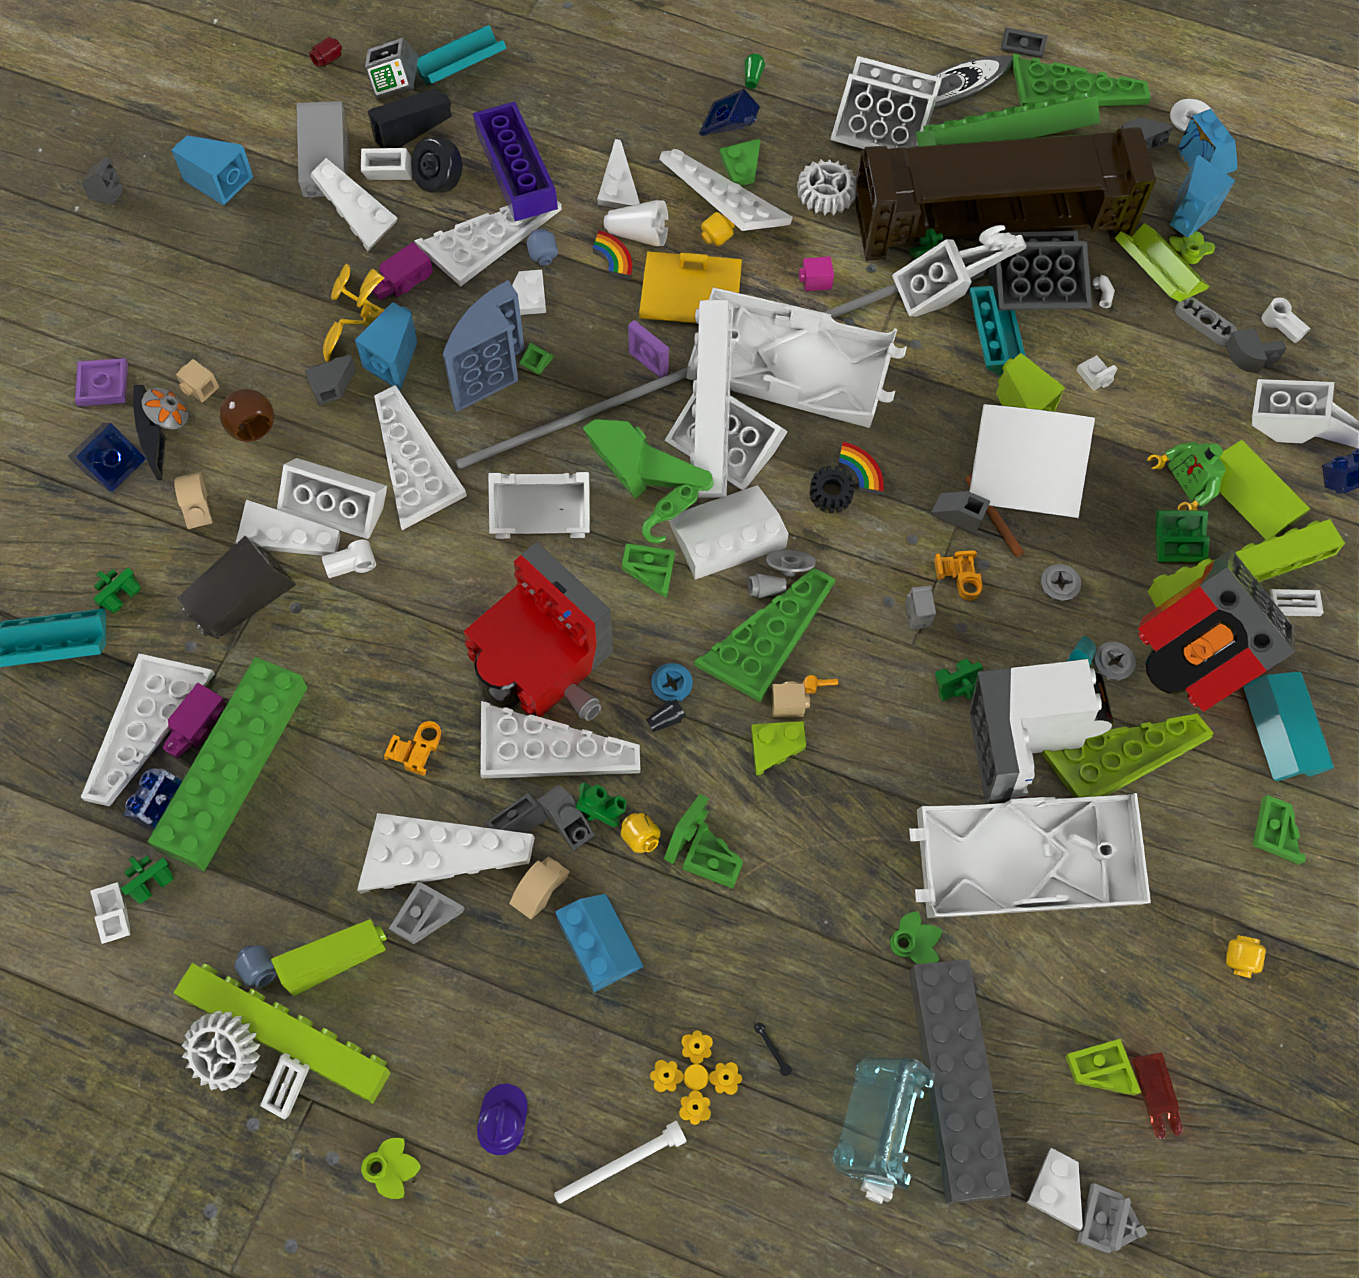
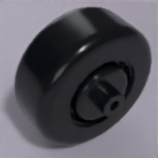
M427 137L421 140L415 147L411 158V170L415 182L422 190L429 193H443L454 189L462 174V158L456 145L446 138Z

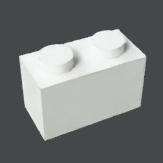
M406 148L361 149V172L367 180H412V157Z

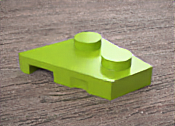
M803 721L751 725L756 775L763 774L764 770L784 762L789 756L796 755L806 748Z
M1121 1039L1065 1055L1075 1084L1129 1095L1141 1093Z

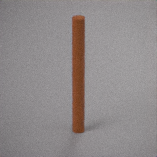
M972 474L965 478V481L967 482L969 487L971 485ZM988 506L986 513L1015 557L1023 555V549L996 508Z

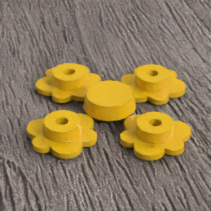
M698 1030L694 1031L692 1035L687 1034L683 1036L681 1041L684 1047L682 1055L686 1058L690 1057V1061L693 1063V1065L686 1068L684 1075L677 1069L676 1062L670 1061L667 1063L665 1060L657 1061L655 1063V1070L650 1073L651 1080L655 1081L654 1088L657 1092H664L666 1090L673 1092L676 1090V1084L681 1083L683 1079L686 1086L694 1090L690 1092L689 1097L685 1096L681 1099L683 1107L679 1111L681 1119L690 1120L692 1125L699 1124L700 1120L707 1121L711 1116V1111L708 1108L710 1100L707 1097H703L701 1092L697 1091L703 1089L707 1085L708 1080L712 1085H716L715 1091L721 1094L725 1091L728 1095L735 1094L738 1090L737 1084H740L742 1081V1076L738 1074V1067L733 1062H729L726 1065L718 1063L715 1067L716 1071H712L710 1075L706 1068L700 1065L703 1058L711 1056L709 1048H711L713 1041L708 1035L702 1036V1033ZM696 1044L700 1046L698 1049L694 1047ZM664 1074H668L669 1077L665 1078ZM724 1076H728L729 1079H728V1080H724L723 1077H724ZM694 1105L698 1106L697 1110L693 1109Z

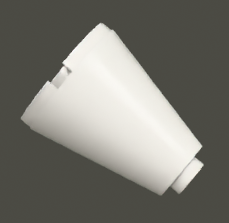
M654 200L610 210L608 215L604 217V228L612 235L656 247L664 246L668 235V227H665V220H668L666 203L662 200Z

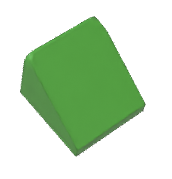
M529 343L519 364L540 375L554 355L533 343Z

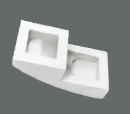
M120 882L90 891L97 914L95 921L102 944L131 935L126 903Z

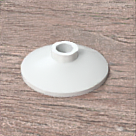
M1184 99L1174 104L1170 112V118L1175 127L1185 132L1192 115L1211 108L1202 101Z

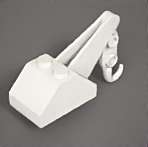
M994 226L980 234L979 241L984 245L963 251H958L954 240L946 239L894 273L892 276L908 315L917 317L946 307L964 296L971 284V277L1005 258L1021 252L1027 247L1022 235L1015 236L1010 233H999V231L1005 230V226ZM984 258V259H982V260H980V261H978V262H976V263H974V264H971V265H969V266H967V267H965V265H964V264L970 263V262H972V261H975V260Z
M1258 379L1252 414L1253 427L1276 442L1304 443L1316 436L1359 449V421L1333 403L1335 382Z

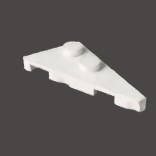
M615 139L597 203L601 206L617 209L637 205L640 202L621 140Z

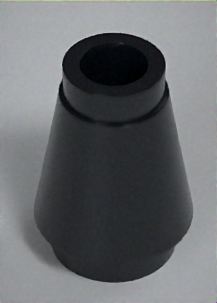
M674 699L671 702L668 700L650 715L646 721L654 733L657 730L659 731L681 723V720L686 715L677 699Z

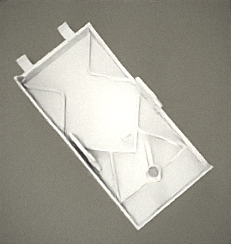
M713 287L709 300H729L733 306L731 391L867 428L871 426L877 402L888 403L893 401L895 391L886 392L882 388L890 358L900 359L905 356L907 347L897 348L893 344L897 329L894 328L889 333H882L845 325L833 320L831 314ZM695 345L687 369V379L697 380V371L694 370V357L698 356V347Z
M1137 793L1056 799L1055 797L1011 799L1006 803L922 806L917 809L918 829L909 828L910 841H920L924 889H915L916 902H926L927 918L1151 903Z

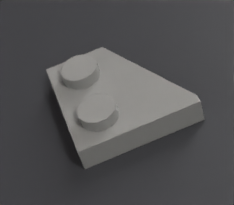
M418 881L389 927V930L408 942L415 944L463 913L465 908Z

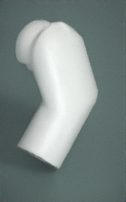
M1107 276L1095 277L1093 279V286H1095V289L1101 288L1102 291L1099 305L1102 308H1109L1115 290Z

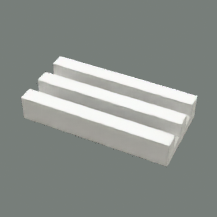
M1270 589L1267 592L1285 616H1321L1324 613L1320 590ZM1277 598H1315V601L1302 599L1277 600Z
M287 1053L280 1057L260 1105L284 1120L290 1115L310 1068L307 1064H299L300 1060L296 1058L294 1060L290 1059V1055ZM287 1066L289 1070L273 1105L271 1104L272 1098ZM295 1072H298L283 1109H280Z

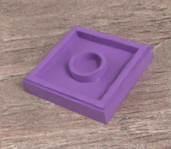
M633 320L628 325L629 353L659 378L667 376L669 370V347Z
M126 358L77 362L75 394L77 406L126 403L128 373Z

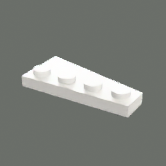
M327 158L311 172V178L327 199L332 201L337 208L336 211L341 217L345 218L351 226L350 229L355 236L360 238L367 251L396 223L397 217Z
M246 500L236 545L238 548L326 556L338 551L341 534L339 530Z

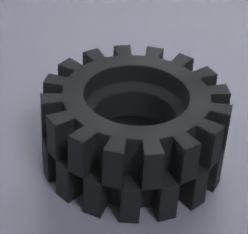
M831 465L827 466L826 471L822 467L819 469V473L815 472L811 480L809 491L811 502L815 501L814 506L816 508L821 505V511L825 512L826 508L829 509V513H833L834 509L837 510V513L841 512L842 507L846 509L852 502L855 481L852 480L853 476L851 473L846 476V469L843 468L842 471H839L840 466H835V470L831 469ZM826 484H836L841 488V493L829 495L824 492L823 486Z

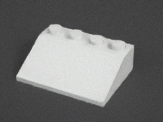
M694 393L665 439L666 442L688 456L691 455V452H694V443L691 440V430L695 428V419L692 416V405L696 404V395ZM730 396L727 480L740 489L745 490L775 453L788 431Z
M758 485L728 495L726 498H719L684 510L672 520H668L695 580L784 549L787 546L788 532L779 513Z

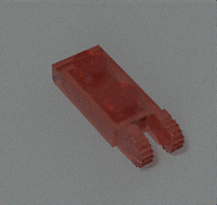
M1163 1053L1133 1058L1132 1061L1148 1115L1149 1117L1151 1116V1124L1156 1138L1163 1139L1166 1137V1130L1161 1114L1168 1113V1120L1175 1136L1182 1135L1183 1127L1178 1112L1180 1108Z

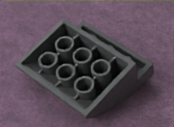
M1078 231L999 232L1010 233L1015 236L1022 235L1027 247L1021 252L987 268L989 284L993 286L998 311L1092 308L1087 241L1078 240Z

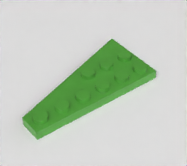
M1013 53L1012 65L1020 106L1031 102H1043L1045 99L1061 98L1068 94L1088 92L1089 96L1098 97V106L1145 105L1150 102L1151 96L1147 81L1123 76L1116 79L1107 77V73L1099 72L1097 75L1088 73L1085 68L1056 62L1051 65L1041 63L1040 59L1032 57V60L1020 58L1021 55Z
M816 568L811 569L792 584L790 589L781 596L778 595L774 598L772 603L763 610L760 609L733 630L731 635L721 643L718 642L707 654L696 659L694 666L761 702L831 591L836 579Z

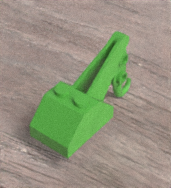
M594 419L583 427L592 448L634 499L646 491L647 485L676 488L657 503L651 516L643 523L642 534L651 543L656 544L666 540L664 535L661 537L651 535L650 530L655 524L672 520L697 500L699 491H708L714 485L712 474L709 471L649 446L642 430L638 426L633 428L628 421Z

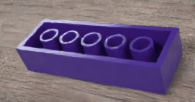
M511 102L473 113L477 136L514 221L557 210L556 189L516 103Z

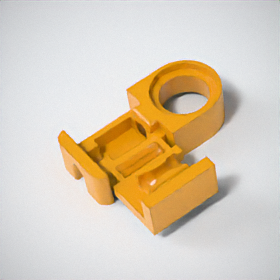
M974 550L957 551L954 558L940 557V554H936L934 563L937 579H944V576H952V578L958 576L956 583L959 596L966 601L976 600L983 587L981 574L975 573L973 559H975L977 552ZM966 583L974 584L977 591L975 593H968L964 590L963 585Z
M426 721L418 727L413 744H411L412 741L408 740V743L399 740V736L393 734L384 754V760L392 759L400 763L404 762L405 770L421 776L426 775V769H424L431 751L436 752L441 740V729L438 724L432 721ZM427 728L434 729L437 733L436 738L431 741L423 739L421 736L423 730Z

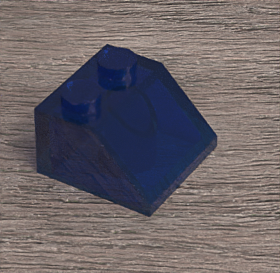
M102 423L68 456L88 477L110 493L146 460L112 423Z

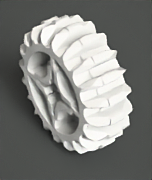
M820 159L818 164L812 161L810 166H805L797 182L798 198H801L802 205H807L808 210L815 209L816 214L821 211L824 216L827 212H831L834 216L836 211L842 213L844 208L849 209L856 197V176H853V170H847L846 164L840 166L839 160L836 163H832L830 159L828 162H823Z
M221 1011L206 1014L190 1026L191 1029L185 1034L187 1040L184 1041L182 1047L187 1051L182 1057L189 1060L186 1068L193 1069L194 1074L192 1078H201V1086L209 1083L211 1090L219 1087L221 1091L236 1088L242 1082L248 1080L252 1075L251 1073L255 1071L257 1067L255 1062L261 1056L255 1050L258 1049L260 1044L253 1042V1038H255L257 1033H250L248 1031L250 1023L243 1025L241 1023L242 1016L233 1018L232 1012L223 1014ZM209 1032H215V1037L211 1040L207 1039ZM230 1062L236 1063L234 1069H227V1064Z

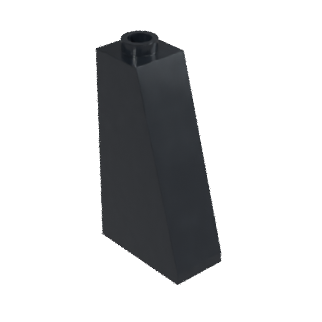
M435 88L368 110L374 142L380 148H400L451 117V102L445 94L442 95Z

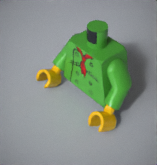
M1196 442L1181 443L1165 451L1166 454L1162 456L1151 455L1148 457L1147 461L1158 459V465L1151 469H1162L1165 466V462L1170 461L1168 464L1169 469L1192 502H1182L1178 506V510H1186L1188 507L1189 510H1197L1199 506L1203 507L1219 494L1221 478L1226 472V468L1219 459L1223 454V450L1218 444L1210 445L1204 443L1199 445Z

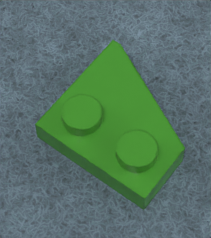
M760 139L719 149L720 158L730 181L740 186L755 182Z
M1269 795L1262 798L1252 846L1300 865L1305 863L1306 858L1305 854H1300L1297 842L1300 834L1294 822L1295 814L1292 804Z

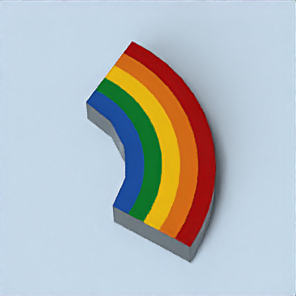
M598 230L593 245V253L607 261L609 276L631 280L633 271L632 259L628 249L613 235Z
M842 442L838 466L847 469L854 475L858 483L859 492L882 496L884 481L876 461L863 449L853 444Z

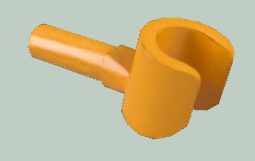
M809 675L802 684H804L805 693L814 694L816 693L817 686L838 685V679L822 680L816 676Z

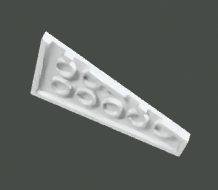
M678 149L662 151L659 160L742 231L791 224L792 216L742 188L739 184L730 181L692 159Z
M557 201V210L516 222L509 207L505 206L499 208L500 212L489 215V213L455 225V228L444 233L438 231L433 233L434 236L425 240L420 238L414 240V242L432 262L458 285L462 286L527 237L532 231L561 211V203Z
M396 385L374 397L401 529L404 530L466 497L467 494Z
M138 654L81 798L84 801L110 806L171 730L168 726L169 717L197 683L203 686L208 684L215 675L214 671Z
M481 701L482 779L640 773V745L610 736L608 738L592 734L588 730L582 729L581 731L570 728L569 725L534 715L527 716L513 712L509 708L504 707L502 709Z
M377 813L357 891L361 894L370 892L373 889H389L401 884H417L418 881L423 883L454 877L457 874L479 873L480 870L491 868L502 869L529 864L535 837L533 834Z

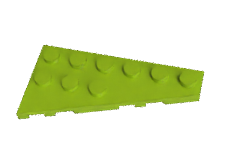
M1197 713L1169 718L1165 722L1154 724L1150 722L1142 723L1138 727L1127 728L1126 726L1110 729L1101 735L1087 738L1083 747L1077 749L1065 748L1059 751L1044 750L1041 754L1074 798L1108 796L1211 739L1214 733Z

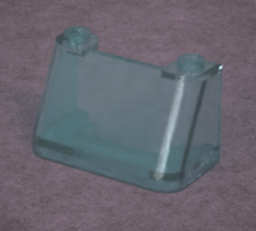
M865 1057L857 1064L855 1069L856 1078L839 1144L833 1154V1163L838 1172L845 1176L908 1190L911 1175L903 1171L902 1161L907 1162L908 1156L902 1153L915 1098H923L924 1092L920 1090L922 1087L932 1088L934 1072L918 1060L910 1058Z

